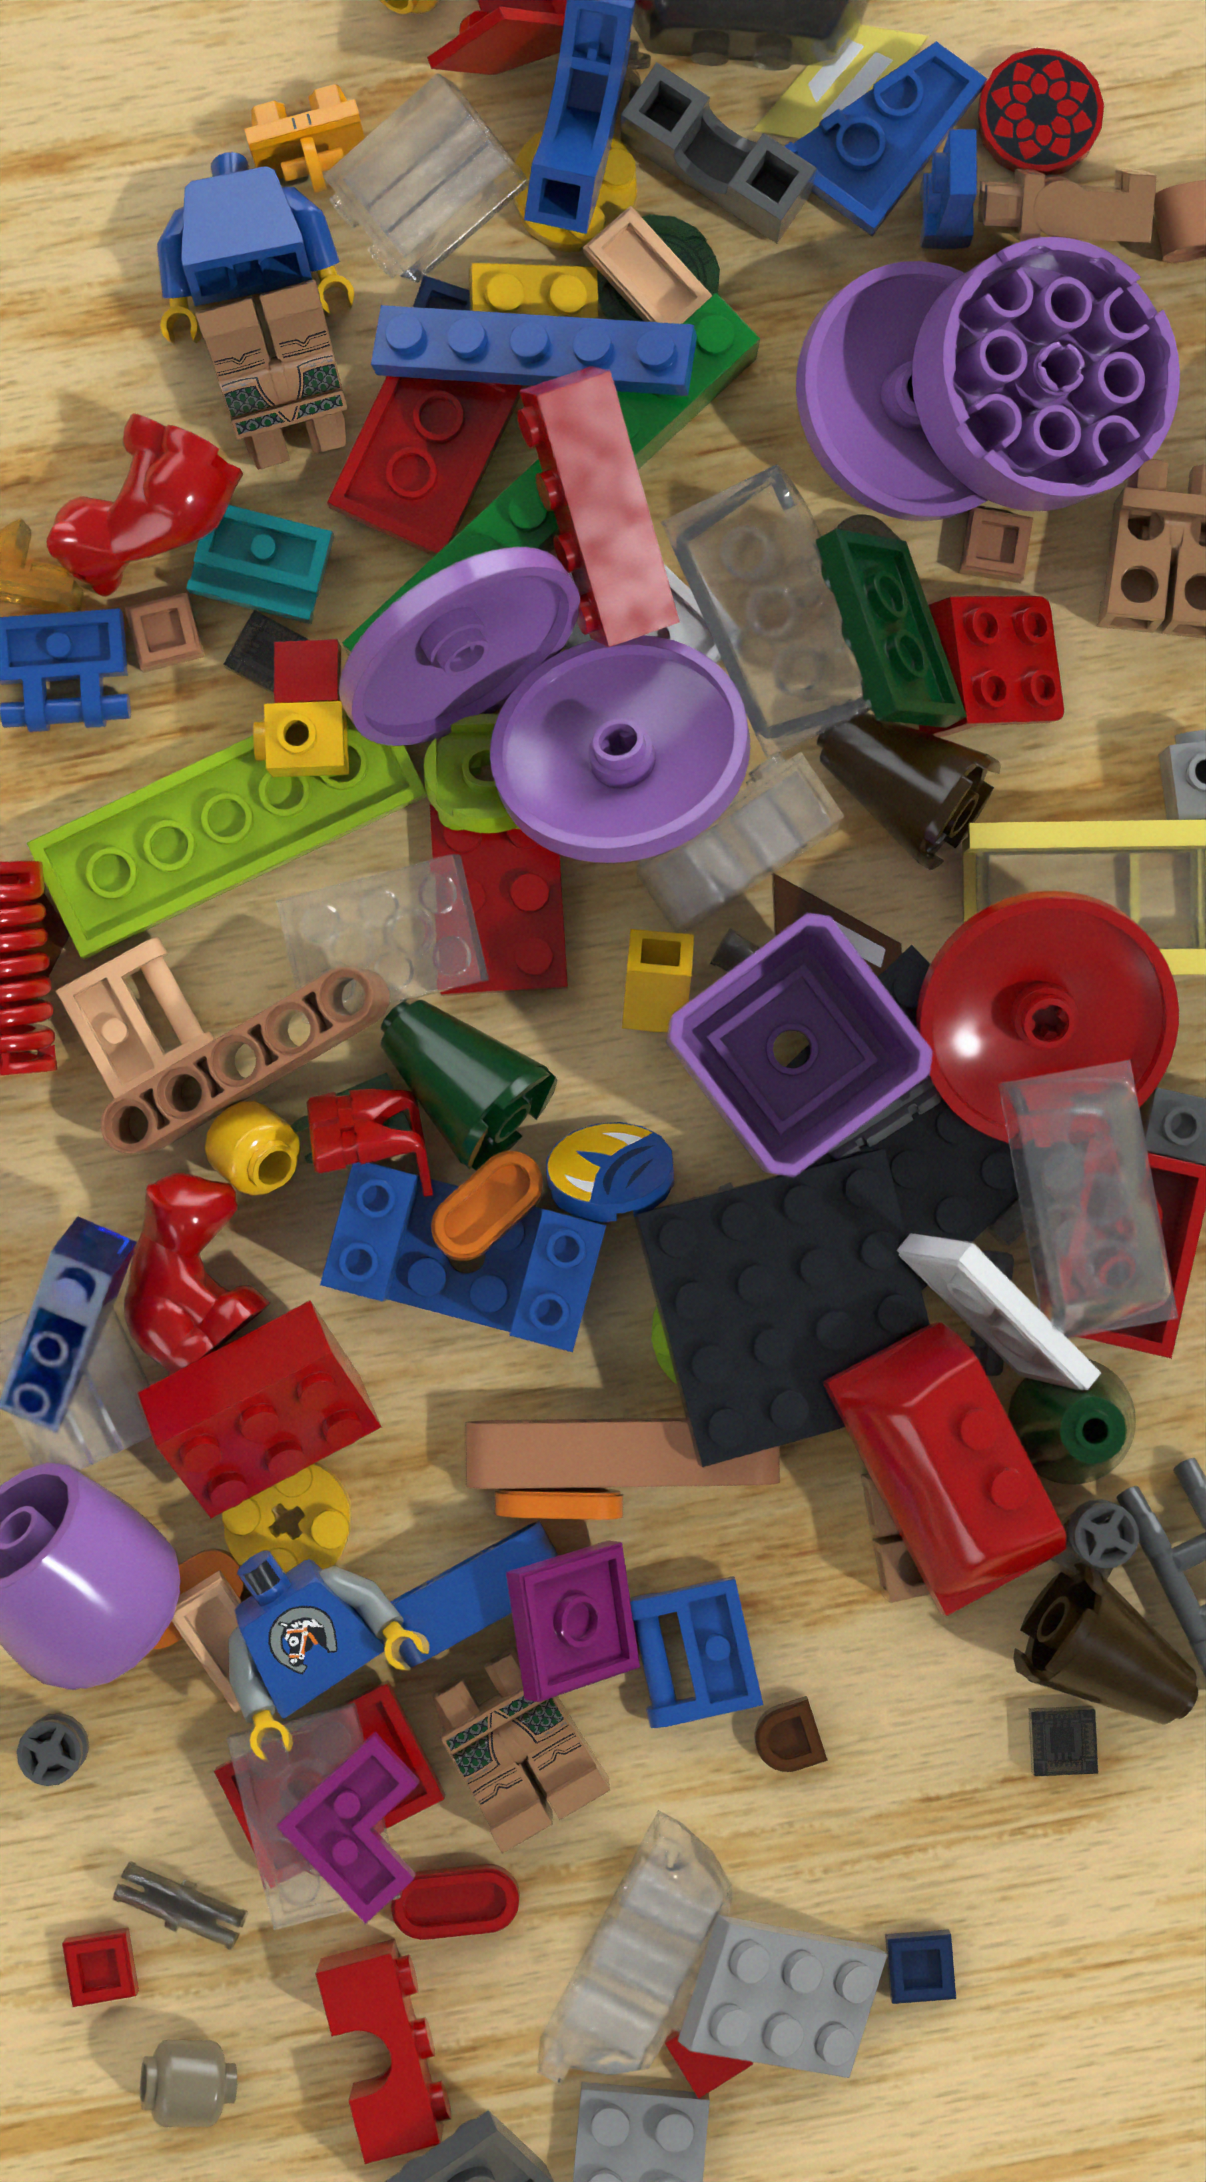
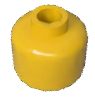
M255 1101L239 1102L226 1108L213 1121L207 1132L204 1147L210 1165L237 1191L251 1196L267 1194L283 1186L292 1177L298 1165L301 1151L299 1137L292 1127L271 1108Z

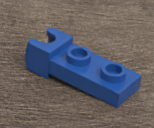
M950 129L943 152L933 153L932 173H924L920 185V201H923V221L920 232V247L961 249L970 247L974 236L973 204L977 196L976 129Z

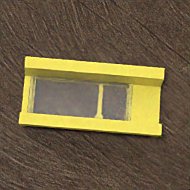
M1206 820L997 822L968 824V837L962 840L963 923L986 907L1019 894L1052 890L1084 894L1102 900L1132 918L1159 948L1167 961L1172 975H1206Z

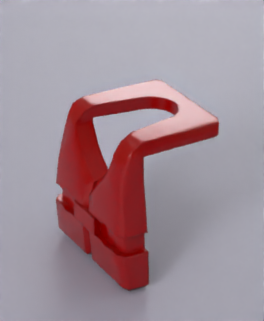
M361 1089L349 1090L350 1095L336 1096V1092L308 1099L306 1105L315 1172L325 1173L345 1169L346 1165L358 1162L362 1165L396 1155L416 1152L424 1197L433 1195L418 1101L412 1091ZM409 1108L413 1132L392 1129L382 1125L393 1115Z

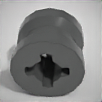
M1103 1499L1089 1500L1079 1505L1071 1514L1067 1525L1068 1541L1073 1551L1088 1563L1101 1568H1114L1127 1562L1135 1553L1139 1542V1530L1133 1516L1123 1507ZM1110 1516L1107 1522H1102L1098 1525L1096 1524L1100 1521H1106L1107 1517Z
M61 1713L46 1715L28 1728L20 1738L17 1748L18 1765L23 1774L36 1784L44 1786L59 1785L70 1779L86 1760L89 1750L88 1734L83 1725L72 1716ZM61 1741L64 1745L65 1752L69 1753V1756L63 1753V1748L60 1744Z

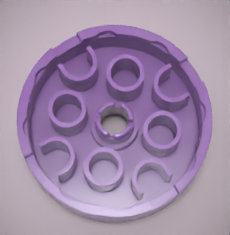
M1063 237L1028 239L999 251L954 280L940 294L928 311L919 330L912 362L913 396L922 429L938 458L962 484L976 494L991 502L1017 510L1050 511L1061 509L1084 501L1123 483L1144 462L1150 460L1160 448L1172 424L1178 402L1180 368L1177 346L1164 310L1156 311L1146 293L1136 282L1141 277L1121 259L1100 247L1076 239Z

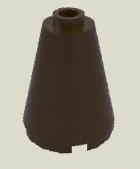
M856 708L850 709L844 716L838 712L833 714L822 728L817 739V745L823 748L820 754V762L919 864L929 870L939 867L944 862L935 853L945 842L956 849L967 835L968 824L975 823L994 789L993 786L984 781L987 772L999 774L1001 769L999 761L989 754L899 723L876 721L875 715Z
M1080 1562L1074 1564L1079 1571L1074 1576L1069 1577L1060 1572L1052 1578L1037 1596L1022 1623L1020 1631L1030 1637L1025 1654L1016 1648L1014 1650L1013 1660L1016 1672L1026 1677L1032 1683L1159 1724H1168L1175 1719L1184 1718L1197 1701L1198 1687L1196 1686L1197 1676L1195 1670L1098 1570Z

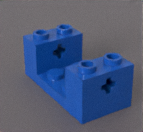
M360 1162L352 1164L323 1271L321 1286L381 1302L386 1300L399 1302L510 1332L509 1336L573 1352L606 1225L534 1207L486 1252L485 1261L477 1271L463 1273L456 1270L452 1266L449 1257L445 1256L437 1248L431 1230L435 1210L459 1186L431 1179L433 1195L424 1197L419 1175L374 1163L360 1165Z

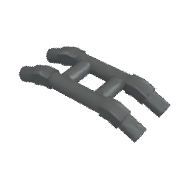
M1190 1458L1175 1466L1173 1471L1186 1492L1188 1500L1198 1516L1202 1527L1206 1530V1476L1196 1458ZM1139 1486L1130 1487L1117 1495L1116 1499L1119 1505L1133 1516L1139 1530V1543L1148 1557L1189 1640L1190 1647L1206 1677V1604L1199 1605L1184 1574V1571L1206 1561V1532L1171 1548L1172 1546L1155 1513L1152 1512Z

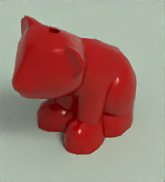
M136 413L130 415L124 428L123 445L126 452L133 455L129 473L118 497L113 502L80 496L64 504L57 512L54 525L46 540L50 555L56 558L72 576L92 586L97 594L107 597L113 594L120 586L124 570L130 562L151 558L203 539L218 528L235 488L244 475L240 468L227 463L217 454L219 451L218 447L206 439L177 426H164Z
M186 1173L167 1175L157 1180L154 1184L147 1185L142 1233L132 1255L128 1284L124 1296L125 1321L131 1337L146 1355L159 1363L170 1375L218 1350L270 1304L251 1285L238 1286L229 1291L217 1283L205 1271L200 1253L236 1213L238 1208L236 1192L230 1183L210 1181Z

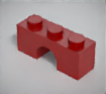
M391 1939L321 1958L315 1975L331 2036L334 2037L353 2031L369 2032L379 2037L385 2043L391 2056V2064L382 2074L353 2083L348 2102L364 2163L369 2164L440 2144L444 2127L443 2122L451 2120V2109L444 2082L442 2080L432 2082L427 2058L435 2056V2048L427 2018L416 2020L410 1995L419 1993L416 1972L411 1956L405 1955L400 1957L396 1940Z

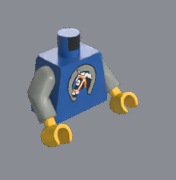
M268 1550L261 1551L250 1557L237 1571V1575L252 1596L240 1603L235 1609L238 1627L234 1629L228 1639L229 1681L245 1721L255 1725L250 1737L251 1749L256 1756L265 1762H268L261 1748V1741L266 1733L279 1731L282 1734V1741L288 1752L291 1751L293 1745L291 1733L285 1726L274 1721L272 1717L276 1709L280 1716L285 1719L384 1651L386 1659L393 1667L401 1670H411L399 1654L400 1645L407 1638L414 1641L421 1653L428 1654L429 1642L426 1637L421 1633L403 1629L401 1626L404 1620L377 1584L370 1579L336 1566L322 1570L311 1559L304 1560L284 1573Z

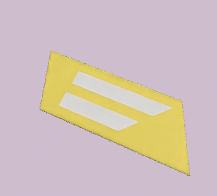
M844 22L753 131L797 139L802 138L818 127L821 120L837 109L843 110L872 90L876 82L910 60L929 36Z

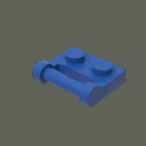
M734 1576L630 1598L632 1619L652 1704L646 1708L650 1728L673 1726L763 1705ZM677 1612L695 1692V1697L676 1699L658 1618L660 1615Z

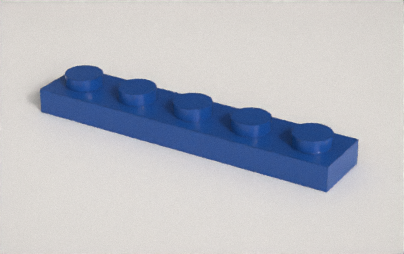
M381 305L371 366L376 375L530 386L592 366L611 371L616 391L688 396L697 334L692 324Z

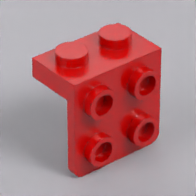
M953 596L928 605L967 717L948 727L918 725L920 731L941 738L980 725L1051 723L1063 717L1064 703L1051 606L1046 598L1042 596Z

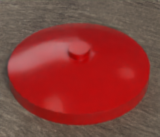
M1055 890L1035 891L1003 899L986 907L969 918L946 940L929 966L922 983L918 999L916 1023L918 1033L932 1050L929 1076L942 1099L953 1112L976 1130L994 1139L1024 1147L1048 1148L1083 1142L1084 1139H1092L1126 1120L1150 1097L1164 1076L1173 1056L1179 1028V1003L1175 982L1167 961L1152 939L1132 918L1118 908L1088 895Z

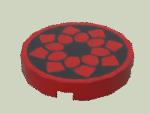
M1033 48L1012 54L993 69L979 97L977 113L980 126L979 133L983 146L999 165L1015 173V169L1036 170L1046 176L1050 174L1059 175L1070 171L1087 157L1102 129L1104 101L1098 81L1081 61L1061 50Z

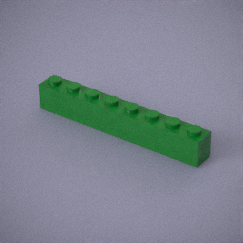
M717 293L709 298L683 323L694 325L697 334L688 396L616 391L638 470L757 359L760 338ZM539 459L342 642L348 656H350L363 634L383 612L408 591L436 573L470 557L494 550L528 547L550 553L555 548L554 536L560 535L554 510L548 511L545 508L537 489L536 474L542 472Z

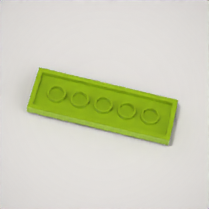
M347 715L348 775L272 777L266 769V760L256 761L252 735L27 842V845L34 860L43 863V877L80 957L85 960L427 797L426 790L404 745H384L368 740L361 735Z

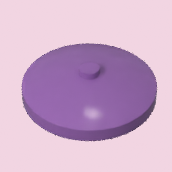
M905 261L888 264L861 275L838 291L823 306L809 327L799 355L796 374V395L801 424L815 457L826 473L842 490L864 506L889 517L910 521H936L951 518L988 501L962 484L941 462L922 429L915 406L912 385V362L919 330L928 311L940 294L954 280L964 274V272L955 268L932 262Z
M513 547L486 552L458 562L436 573L408 591L383 612L353 648L342 671L339 685L340 701L356 729L365 738L375 743L393 746L413 745L431 741L435 738L438 739L451 733V724L462 718L478 714H492L504 705L512 691L528 674L546 660L560 653L579 615L580 596L578 588L555 556L546 551L528 547Z
M647 635L612 647H607L595 640H591L564 650L546 660L528 674L512 691L497 717L490 744V761L500 799L514 823L528 837L550 851L569 858L596 863L631 862L650 858L677 848L695 838L715 822L731 804L745 778L750 757V732L745 707L736 686L726 672L712 659L688 645L666 638Z

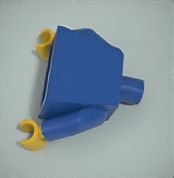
M226 152L213 159L211 163L212 177L191 181L185 187L184 207L174 211L157 243L162 297L169 298L170 309L164 312L161 318L160 328L163 336L169 342L175 345L173 325L181 317H188L190 319L192 341L198 343L202 338L196 315L189 310V296H192L194 305L199 306L264 293L312 280L311 272L317 271L320 279L318 291L325 316L330 317V311L323 293L330 287L342 289L347 296L349 308H352L355 296L354 288L349 280L337 274L335 264L339 263L340 260L325 215L321 209L295 187H281L274 169L267 166L249 169L248 161L243 155L235 152Z

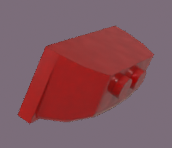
M934 1322L823 1381L838 1414L941 1614L948 1616L1066 1550V1532L984 1369L969 1346L956 1332L945 1324Z

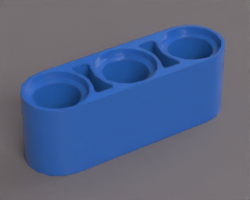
M540 1521L521 1528L390 1601L404 1619L401 1625L403 1629L421 1633L429 1642L428 1654L421 1653L410 1638L402 1642L399 1653L410 1668L432 1658L512 1613L506 1572L559 1556Z

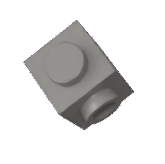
M1206 730L1175 735V745H1169L1158 754L1167 820H1206Z

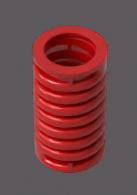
M41 861L0 862V1075L58 1070L55 1045H51L55 1041V1032L48 1026L33 1024L46 1021L53 1015V1006L50 1002L43 999H32L45 996L52 989L49 978L43 975H31L32 973L42 972L49 967V956L42 951L25 950L45 945L48 941V933L39 926H18L37 923L46 917V908L43 904L39 902H23L38 899L44 893L43 863Z

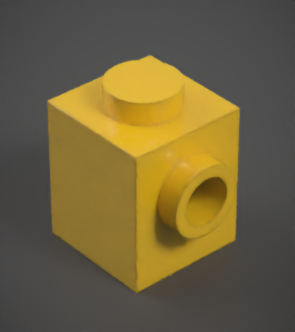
M341 701L264 704V722H254L253 725L254 754L256 761L266 760V769L272 777L349 774L347 713Z
M630 929L622 1029L668 1032L669 1020L672 1015L689 1003L694 934Z

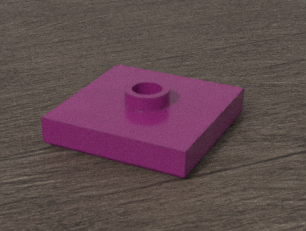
M604 1541L506 1572L525 1700L541 1702L640 1668L622 1542Z

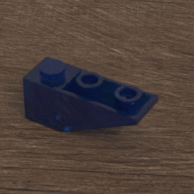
M79 1216L76 1217L50 1252L0 1398V1409L54 1433L59 1431L119 1295L137 1241Z

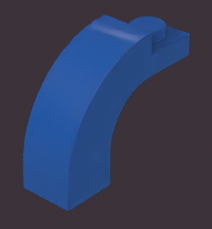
M567 0L556 78L545 127L531 166L524 220L587 234L602 185L616 126L631 47L629 39L636 0Z

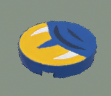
M613 1122L593 1124L572 1131L554 1145L546 1159L547 1184L551 1189L553 1200L559 1208L577 1218L597 1222L617 1221V1213H626L632 1210L633 1217H636V1214L653 1210L666 1200L674 1185L671 1148L662 1136L643 1126Z

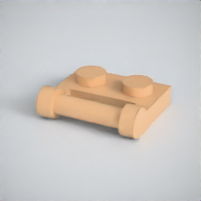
M159 937L139 944L56 990L114 1099L215 1040L211 1031L204 1033L167 966L164 958L168 955V952ZM142 971L182 1044L168 1053L164 1052L125 980L126 977L135 972Z

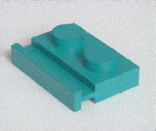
M228 505L218 528L198 541L193 560L194 567L191 578L188 579L186 589L190 594L312 624L316 600L320 594L335 536L333 531Z

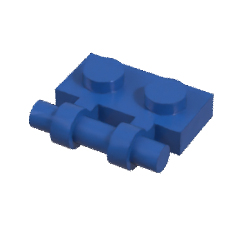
M120 608L0 617V684H23L24 701L1 703L0 715L3 728L27 726L29 732L49 731L50 724L84 722L86 728L106 727L107 720L131 718L129 694L104 695L103 691L104 677L128 676L124 614ZM80 679L81 697L47 698L46 682Z

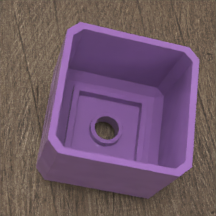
M809 913L805 914L674 1013L669 1020L666 1039L668 1047L761 1170L767 1173L788 1176L799 1174L927 1077L930 1072L932 1058L931 1048L830 916ZM797 1031L808 1040L810 1055L802 1066L787 1068L776 1060L773 1053V1045L778 1035L782 1032Z

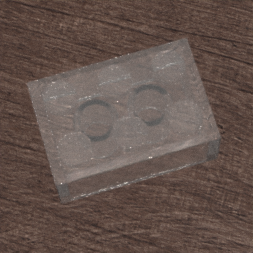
M781 752L767 759L749 773L751 778L746 782L748 787L736 794L727 809L707 829L677 848L637 861L636 875L675 933L687 932L836 832L845 816L802 752H799L787 761Z

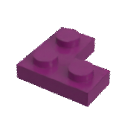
M376 1732L281 1818L276 1825L365 1924L413 1881L416 1874L373 1827L419 1784V1779Z

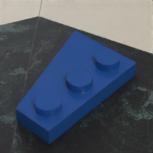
M936 41L876 82L872 90L843 110L837 109L821 120L819 126L795 143L789 142L784 147L817 168L812 193L873 236L931 159L933 153L937 151L946 139L950 129L955 127L982 91L987 78Z

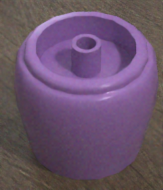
M45 1463L26 1469L0 1485L1 1646L28 1674L41 1683L70 1690L87 1689L109 1683L135 1667L159 1642L175 1613L180 1595L179 1586L181 1580L178 1559L174 1548L160 1531L128 1502L68 1465Z

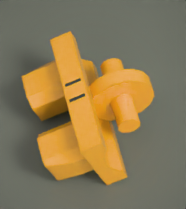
M337 84L315 89L308 97L312 111L287 117L284 104L276 101L253 106L251 110L252 127L244 130L256 168L270 167L275 170L278 179L285 178L286 182L310 175L314 192L318 193L327 190L322 172L346 166V160L369 154L355 99L347 101L340 86Z

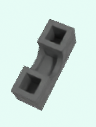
M656 62L621 114L620 140L777 244L811 195L817 168L765 133L761 135L757 142L738 135L714 115L709 106V96Z

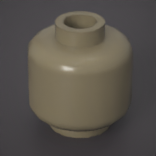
M165 2040L158 2044L153 2056H145L143 2059L140 2077L142 2110H151L154 2121L160 2126L210 2127L218 2121L223 2105L234 2104L237 2094V2067L235 2063H225L222 2048L215 2041Z

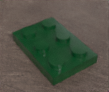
M836 528L816 539L815 542L822 559V578L836 600L843 621L841 633L846 645L854 653L863 680L861 686L862 695L867 706L874 713L876 721L948 727L967 717L907 542Z

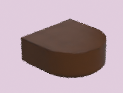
M807 1696L768 1709L758 1720L754 1733L755 1745L761 1759L769 1767L782 1772H793L828 1761Z

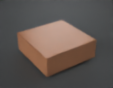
M980 508L969 510L959 574L1021 583L1024 579L1033 517Z
M187 592L126 607L140 668L143 672L205 657L190 596Z

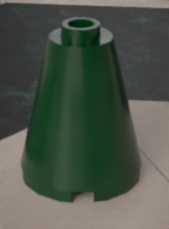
M418 1000L411 1005L406 1001L401 1002L389 1012L381 1024V1030L384 1032L381 1048L457 1159L469 1169L472 1167L477 1171L492 1156L510 1150L522 1138V1135L516 1129L521 1125L528 1113L537 1120L554 1094L558 1080L546 1066L425 1000Z
M1090 1359L1088 1360L1101 1374L1088 1390H1077L1024 1378L1011 1396L1008 1419L1035 1472L1053 1482L1072 1485L1084 1484L1107 1475L1124 1459L1134 1438L1136 1416L1129 1391L1114 1372ZM1087 1420H1089L1088 1428L1085 1431V1433L1082 1434L1083 1425Z

